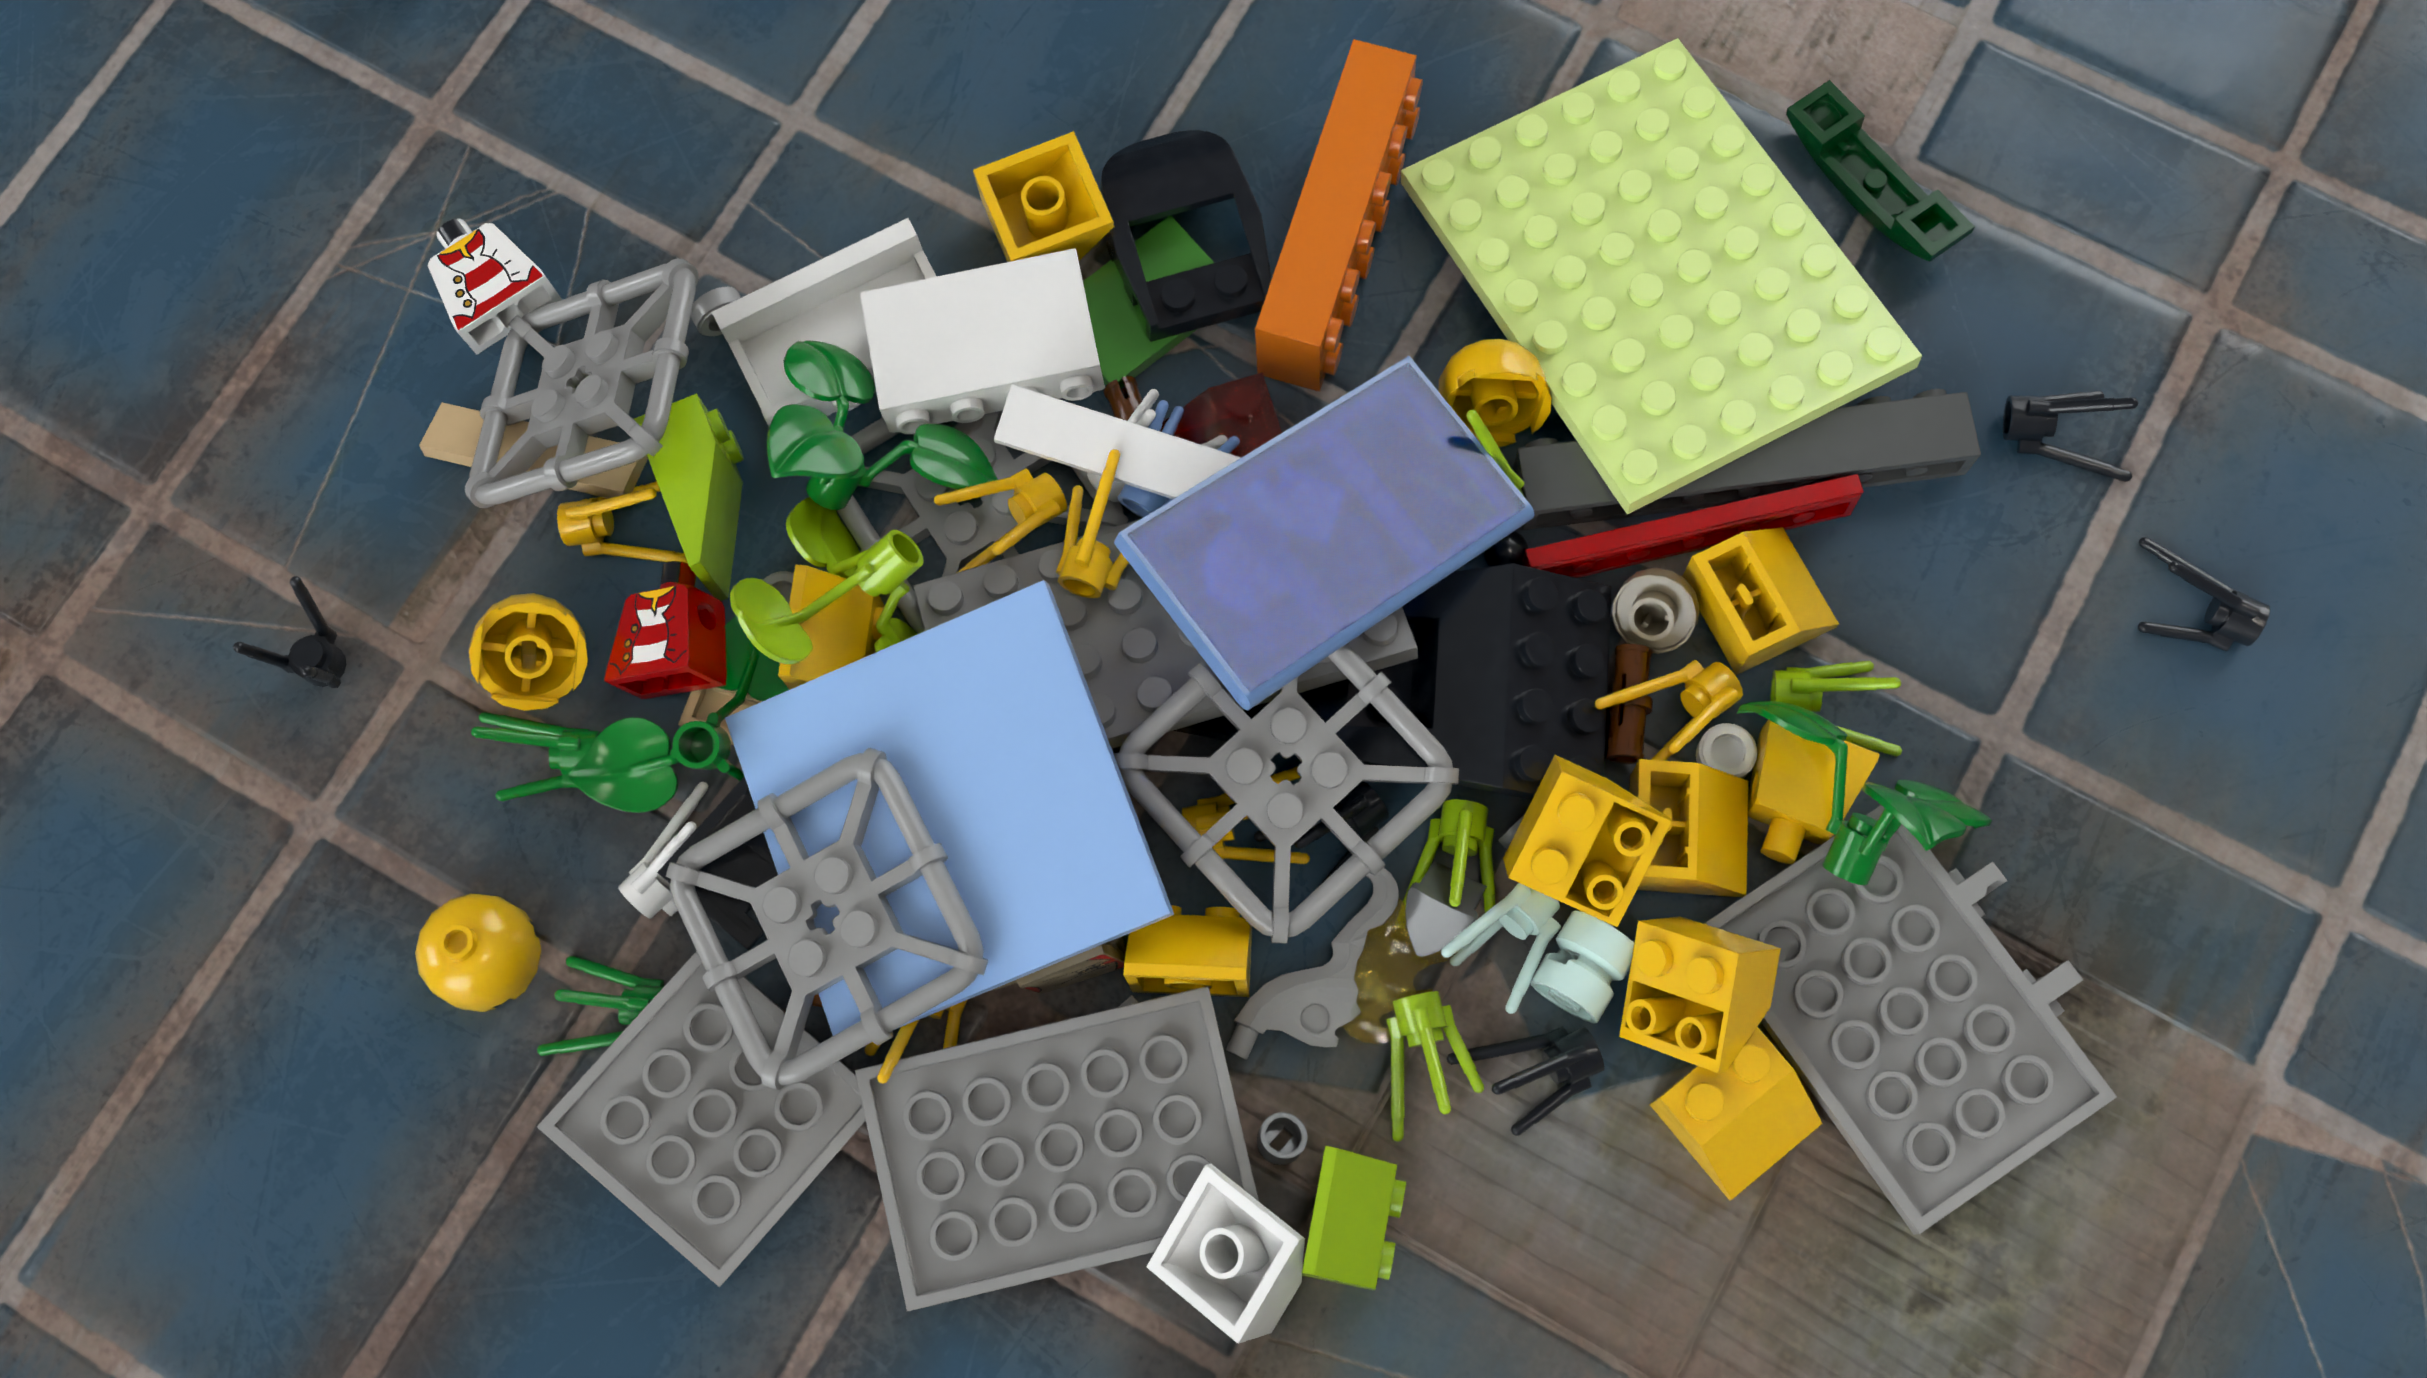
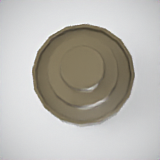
M1650 568L1637 571L1624 581L1613 601L1612 617L1617 632L1628 644L1644 645L1652 649L1653 653L1659 654L1673 651L1688 640L1698 622L1700 605L1695 590L1685 578L1671 570Z

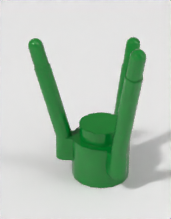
M488 712L480 713V722L502 728L476 726L471 730V734L475 738L549 747V766L551 769H560L562 775L499 790L496 793V799L499 801L526 797L564 787L577 788L570 781L569 773L580 762L596 737L601 733L600 731H590V729L566 728Z
M569 956L566 958L567 966L634 988V990L624 989L622 995L618 996L559 989L555 992L554 997L558 1001L619 1009V1023L621 1025H630L664 987V980L642 978L590 960ZM623 1031L541 1044L537 1048V1053L540 1056L608 1047L611 1046Z

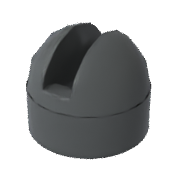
M1286 1112L1274 1113L1265 1119L1257 1133L1258 1151L1265 1160L1273 1165L1292 1163L1301 1155L1306 1147L1308 1139L1307 1130L1302 1121L1296 1116ZM1284 1129L1292 1137L1279 1151H1276L1270 1145Z

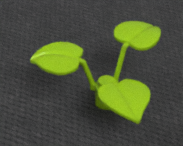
M809 496L798 503L787 516L786 530L788 536L805 560L814 566L826 567L829 573L846 578V580L801 611L793 614L783 595L761 579H742L733 586L730 592L731 608L738 617L739 623L748 639L761 653L783 664L799 663L813 649L811 639L799 624L808 620L856 585H859L863 591L874 597L880 594H890L876 623V628L882 635L874 643L875 652H878L917 635L909 625L898 618H893L892 615L900 599L910 591L909 586L904 581L923 565V556L916 543L899 530H891L868 550L860 553L836 510H830L818 505Z

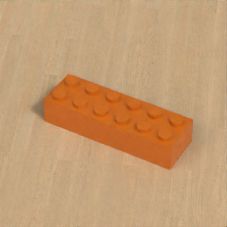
M1353 39L1255 327L1257 375L1319 392L1325 374L1335 375L1343 350V343H1339L1343 326L1351 327L1359 301V295L1355 294L1359 278L1366 279L1369 274L1375 250L1374 247H1371L1375 231L1382 232L1389 211L1390 200L1386 199L1390 184L1397 186L1405 161V154L1402 153L1405 139L1412 140L1418 124L1420 108L1417 107L1422 90L1423 79L1415 78L1417 55Z

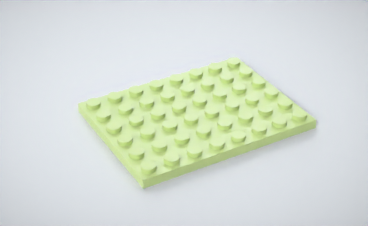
M1678 38L1401 170L1402 186L1508 341L1517 342L1537 357L1551 392V404L1627 515L1917 368L1922 358V354Z

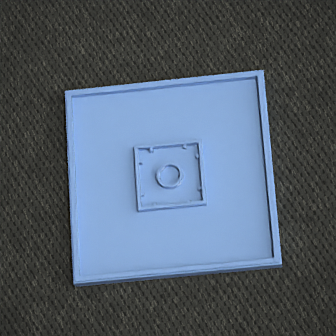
M1045 580L725 717L755 809L758 808V801L773 793L778 797L840 760L858 753H864L868 748H872L886 754L887 760L890 761L900 774L934 844H942L948 856L944 864L980 934L984 949L983 958L988 960L984 975L978 974L974 982L962 992L900 1027L1174 915L1051 587ZM857 779L790 817L809 857L840 839L858 782ZM880 788L861 845L876 878L906 862L913 855ZM770 828L764 832L779 875L788 870L790 866L773 830ZM923 875L886 896L903 933L959 950ZM821 904L817 908V916L814 918L815 927L824 928L828 934L834 931L835 928L832 920L839 915L837 906L829 908ZM896 949L863 969L882 1008L950 971L953 966ZM844 979L819 993L833 1036L861 1021V1013Z

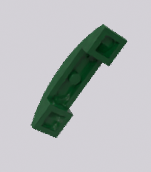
M1830 80L1787 108L1786 116L1826 177L1865 219L1893 242L1912 254L1930 262L1973 232L1975 226L1938 189L1927 195L1861 128L1865 115Z

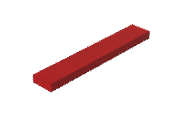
M1858 474L1526 549L1522 565L1579 578L1710 548L1746 531L1781 527L1784 530L1850 516L1864 491Z

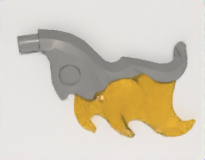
M1384 867L1375 876L1369 872L1366 877L1370 879L1373 885V894L1369 902L1345 925L1331 942L1333 951L1331 960L1324 966L1282 974L1265 983L1247 1001L1235 1018L1234 1022L1237 1023V1026L1227 1045L1226 1051L1247 1060L1258 1034L1263 1035L1266 1030L1282 1031L1309 1046L1323 1048L1337 1047L1339 1038L1335 1035V1031L1340 1027L1352 1038L1362 1043L1382 1044L1391 1040L1388 1028H1382L1379 1021L1380 1017L1394 1010L1392 1002L1397 999L1432 992V989L1416 991L1413 986L1414 977L1426 967L1444 963L1451 957L1446 958L1442 956L1441 951L1423 957L1416 955L1406 926V905L1399 898L1397 882Z

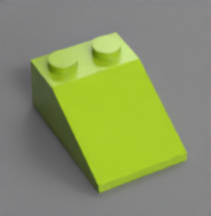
M696 393L672 403L668 425L663 437L659 441L663 447L654 457L649 453L647 457L689 567L713 597L723 601L729 598L743 486L736 463L743 461L744 457L732 430L728 431L719 410L716 408L708 411ZM645 414L634 418L640 426H642Z

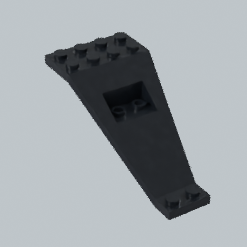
M1512 563L1455 571L1402 606L1417 645L1418 658L1374 672L1376 675L1381 671L1391 681L1388 685L1389 689L1444 747L1452 760L1453 768L1459 769V784L1457 786L1532 800L1554 755L1604 777L1607 708L1597 709L1595 701L1598 698L1607 696L1611 586ZM1400 579L1392 580L1393 584L1399 581ZM1345 679L1298 694L1326 723L1359 690L1349 679ZM1270 702L1254 706L1249 710L1244 709L1243 711L1252 719ZM1371 703L1364 707L1336 733L1364 765L1428 767L1426 762ZM1225 715L1173 730L1228 741L1238 732L1237 728Z

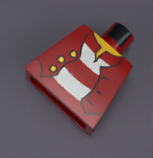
M672 561L663 564L660 589L631 594L625 600L604 682L641 699L726 686L725 607L720 600L695 587L696 574L691 570L688 563Z

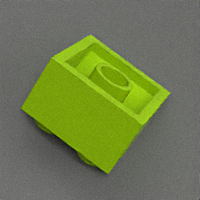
M1325 1146L1302 1276L1369 1290H1376L1378 1278L1390 1279L1396 1243L1384 1241L1388 1216L1400 1218L1406 1188V1181L1395 1179L1396 1164L1347 1150Z

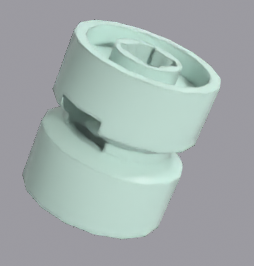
M1575 910L1571 912L1556 937L1560 950L1558 953H1548L1545 955L1530 984L1538 993L1566 1012L1584 1021L1598 1023L1614 996L1610 986L1611 981L1623 980L1631 967L1634 942L1608 923L1587 913Z

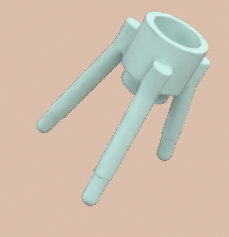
M1518 883L1504 899L1441 949V954L1446 958L1451 957L1450 964L1452 966H1459L1502 927L1513 936L1525 940L1529 934L1536 935L1537 937L1505 1006L1506 1012L1513 1014L1517 1011L1549 941L1561 929V925L1552 918L1559 910L1560 903L1554 898Z

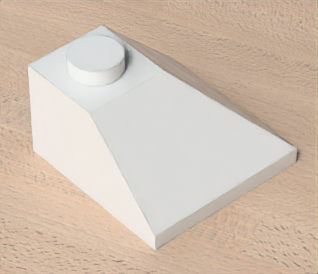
M1207 1164L1201 1171L1146 1267L1239 1344L1273 1332L1302 1283L1305 1238L1215 1166Z

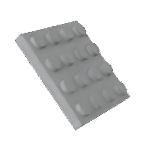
M696 951L541 1121L537 1128L720 1288L866 1120L856 1074L841 1060L803 1081L784 1085L780 1090L764 1086L761 1076L755 1072L748 1062L716 991H708L702 978L706 970ZM744 976L738 982L771 1052H773L785 1011ZM805 1029L795 1057L820 1044Z

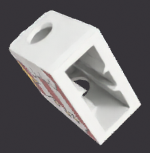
M452 219L438 229L437 238L445 249L430 258L428 268L453 327L476 355L507 336L512 329L508 324L516 315L522 318L525 314L537 308L562 300L542 270L493 223H485L472 232L463 219Z

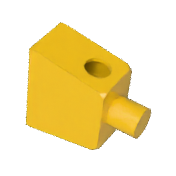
M1767 720L1759 734L1757 759L1753 767L1748 795V816L1770 825L1760 850L1761 853L1775 861L1794 864L1803 839L1822 845L1834 835L1828 832L1826 828L1832 816L1835 755L1825 744L1804 739L1770 720ZM1844 741L1848 746L1843 820L1880 756L1879 753L1848 741Z

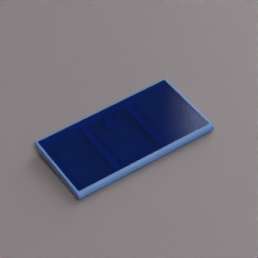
M1407 356L1120 531L1114 544L1236 702L1243 709L1249 710L1534 518V510L1410 356Z

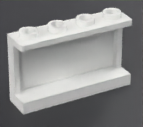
M906 218L713 311L712 314L770 427L776 412L786 405H807L818 409L826 416L837 412L836 401L814 399L797 389L788 379L783 360L790 346L798 340L802 342L806 340L819 341L838 346L857 357L867 367L874 380L860 292L937 276L922 250L919 238L909 218ZM848 401L849 411L860 405L859 403Z
M1076 248L860 292L879 410L891 433L914 434L916 429L923 424H940L949 421L969 423L981 419L985 414L1003 411L1011 384L1069 401L1087 398L1093 392L1105 388Z

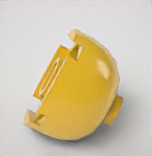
M1490 339L1467 345L1450 358L1439 378V393L1474 436L1478 439L1466 416L1469 410H1475L1498 447L1515 443V434L1524 431L1529 426L1533 434L1542 427L1551 412V392L1541 365L1535 355L1517 342Z
M535 593L511 595L493 604L475 625L469 645L471 672L477 683L480 682L482 687L491 693V698L499 704L523 711L546 709L559 703V698L567 695L572 688L574 691L582 682L588 663L585 633L572 611L553 598Z
M467 894L448 900L433 911L419 932L415 951L418 972L430 991L452 1006L462 1010L490 1011L496 1009L494 1006L501 1005L510 998L514 1000L525 992L538 970L541 955L540 940L535 936L534 927L530 922L532 920L524 910L498 896Z

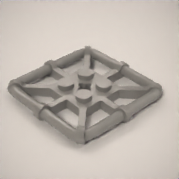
M677 258L669 263L613 282L602 279L591 283L585 292L537 308L525 314L522 318L516 315L508 325L512 329L509 331L503 345L491 394L484 398L480 409V416L484 421L469 479L465 485V494L475 506L489 508L496 504H502L551 488L555 491H564L576 486L580 479L632 464L644 458L648 453L653 457L663 447L659 441L663 437L668 425L679 369L685 367L688 359L689 350L685 340L696 285L699 279L695 266L685 259ZM655 291L625 324L614 328L619 303ZM589 314L584 338L553 347L538 333L546 328ZM665 321L662 338L655 342L653 350L643 353L645 342ZM529 343L544 357L538 388L514 396L523 357ZM653 378L642 426H640L629 416L635 385ZM530 418L527 431L497 462L506 426ZM619 426L631 437L623 442L585 453L588 435ZM558 445L555 457L548 459L543 467L527 471L547 448Z
M1003 411L985 414L981 427L968 435L983 450L998 480L1010 477L1025 468L1032 474L1052 461L1027 452L1014 459L1005 445L994 442V436ZM882 417L851 437L858 443L864 455L900 432H889ZM1072 467L1094 500L1097 490L1090 483L1087 472ZM914 469L905 474L883 470L874 477L870 486L867 487L905 495L919 518L899 529V531L908 535L916 544L931 535L946 558L942 577L958 572L973 558L1018 525L1008 507V499L1014 496L1013 489L982 496L983 504L973 508L970 503L960 506L958 502L942 506L936 505L934 503L936 495L957 489L936 484L921 476ZM853 495L845 508L836 510L861 548L860 553L868 550L874 543L882 539ZM1107 501L1099 531L1128 522V517L1123 514L1120 501ZM1067 505L1066 512L1048 522L1067 525L1069 505ZM1082 508L1079 528H1086L1091 510ZM1011 546L1001 554L1003 559L1019 555L1014 546ZM906 579L904 582L909 586L910 591L900 599L897 606L909 625L920 634L925 629L915 591Z
M1285 597V603L1276 604L1263 612L1235 637L1228 646L1239 661L1243 663L1278 630L1283 628V658L1299 647L1300 629L1311 639L1318 635L1319 632L1295 601L1290 597ZM1348 643L1328 657L1354 684L1359 692L1326 723L1297 693V678L1283 686L1281 693L1251 719L1221 687V681L1209 665L1203 666L1198 663L1188 672L1190 679L1129 734L1121 745L1119 753H1114L1127 791L1184 852L1180 858L1189 868L1195 864L1253 928L1263 935L1271 937L1272 943L1287 944L1288 937L1297 936L1310 928L1369 872L1375 876L1385 867L1382 860L1444 803L1451 793L1452 785L1459 784V769L1453 768L1452 760L1444 747L1389 689L1388 685L1391 681L1381 671L1376 675ZM1206 696L1238 730L1210 758L1145 754L1155 742ZM1371 703L1426 762L1428 767L1364 765L1336 733L1364 707ZM1280 754L1285 759L1295 755L1300 760L1301 764L1298 766L1297 772L1301 779L1298 783L1293 785L1287 779L1279 784L1273 781L1270 775L1273 774L1276 767L1271 759L1275 755ZM1143 771L1208 774L1236 805L1201 836ZM1361 781L1427 784L1414 799L1367 842H1364L1333 809ZM1246 816L1275 846L1272 911L1259 900L1212 848ZM1321 820L1353 855L1294 910L1289 912L1291 846Z
M868 748L864 753L846 757L778 797L771 793L760 799L757 803V809L692 845L679 856L676 863L670 862L665 876L671 879L670 889L673 901L706 970L702 978L708 991H716L746 1058L755 1072L761 1076L762 1084L776 1090H780L784 1085H791L811 1077L871 1042L880 1045L891 1039L894 1029L962 992L974 982L978 974L984 975L988 960L983 958L984 949L980 934L944 864L948 856L942 844H934L900 774L890 761L887 760L886 754L876 749ZM857 779L858 782L840 839L809 857L790 817ZM880 788L913 855L906 862L876 878L861 845ZM770 828L773 830L790 866L788 870L758 887L749 886L700 870L705 865ZM923 875L959 950L903 933L886 896ZM695 886L751 903L768 940L729 961L699 899ZM821 904L829 908L837 906L839 910V915L832 920L835 930L830 934L824 928H816L814 924L817 908ZM896 949L953 966L950 971L882 1008L863 969ZM777 958L792 992L774 1050L771 1052L738 980ZM844 979L861 1013V1021L795 1057L814 996Z

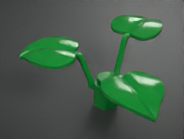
M798 340L787 350L783 363L785 373L791 383L804 394L814 399L836 401L837 414L833 425L829 418L816 408L799 404L781 407L771 421L767 436V453L772 478L798 475L811 476L806 485L808 495L815 503L830 510L845 508L858 484L869 487L875 476L905 454H911L910 465L917 473L945 487L961 489L998 480L985 453L972 438L955 428L941 424L920 425L914 433V441L905 440L870 468H865L861 448L851 436L844 433V426L849 411L848 401L859 404H866L871 401L875 391L871 373L853 354L829 343L810 340L802 342Z
M733 617L724 626L726 629V686L718 688L737 691L735 696L718 711L710 713L706 722L691 721L682 725L674 735L671 752L668 734L662 727L650 720L629 717L612 723L596 737L584 757L570 771L568 776L570 781L593 800L617 810L633 813L657 810L666 805L675 796L679 784L677 774L671 765L679 762L686 767L694 769L712 770L718 768L722 773H727L741 781L744 777L743 770L731 764L728 760L731 752V740L727 732L720 727V724L725 717H728L744 703L747 693L756 700L765 701L789 690L778 676L780 663L761 653L744 633L738 617Z
M1756 701L1741 705L1737 711V714L1755 712L1804 739L1825 744L1834 753L1835 773L1832 816L1826 830L1834 834L1835 837L1822 866L1841 879L1858 885H1868L1882 852L1885 851L1890 838L1901 824L1921 843L1924 850L1928 851L1944 840L1964 835L1967 826H1973L1976 829L1990 826L1992 822L1988 816L1964 804L1952 794L1937 787L1912 780H1898L1894 786L1895 790L1876 783H1864L1862 791L1876 800L1885 809L1878 820L1860 813H1852L1850 820L1845 821L1843 820L1848 746L1844 741L1847 738V734L1818 714L1789 703Z

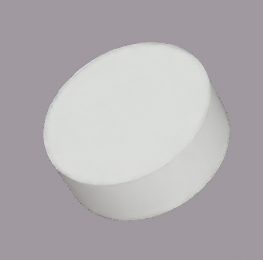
M1722 723L1711 727L1705 732L1696 748L1697 763L1742 779L1750 772L1757 759V746L1751 734L1741 726L1731 723Z

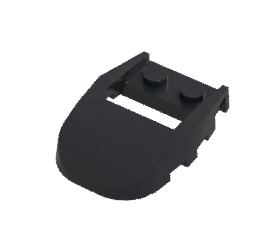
M1187 130L1143 140L1115 153L1106 162L1101 176V194L1114 222V228L1107 233L1106 245L1112 262H1115L1121 275L1124 288L1132 305H1139L1146 319V334L1150 342L1261 312L1271 283L1262 214L1228 142L1219 135L1208 131ZM1234 198L1249 244V254L1146 282L1131 233V226Z

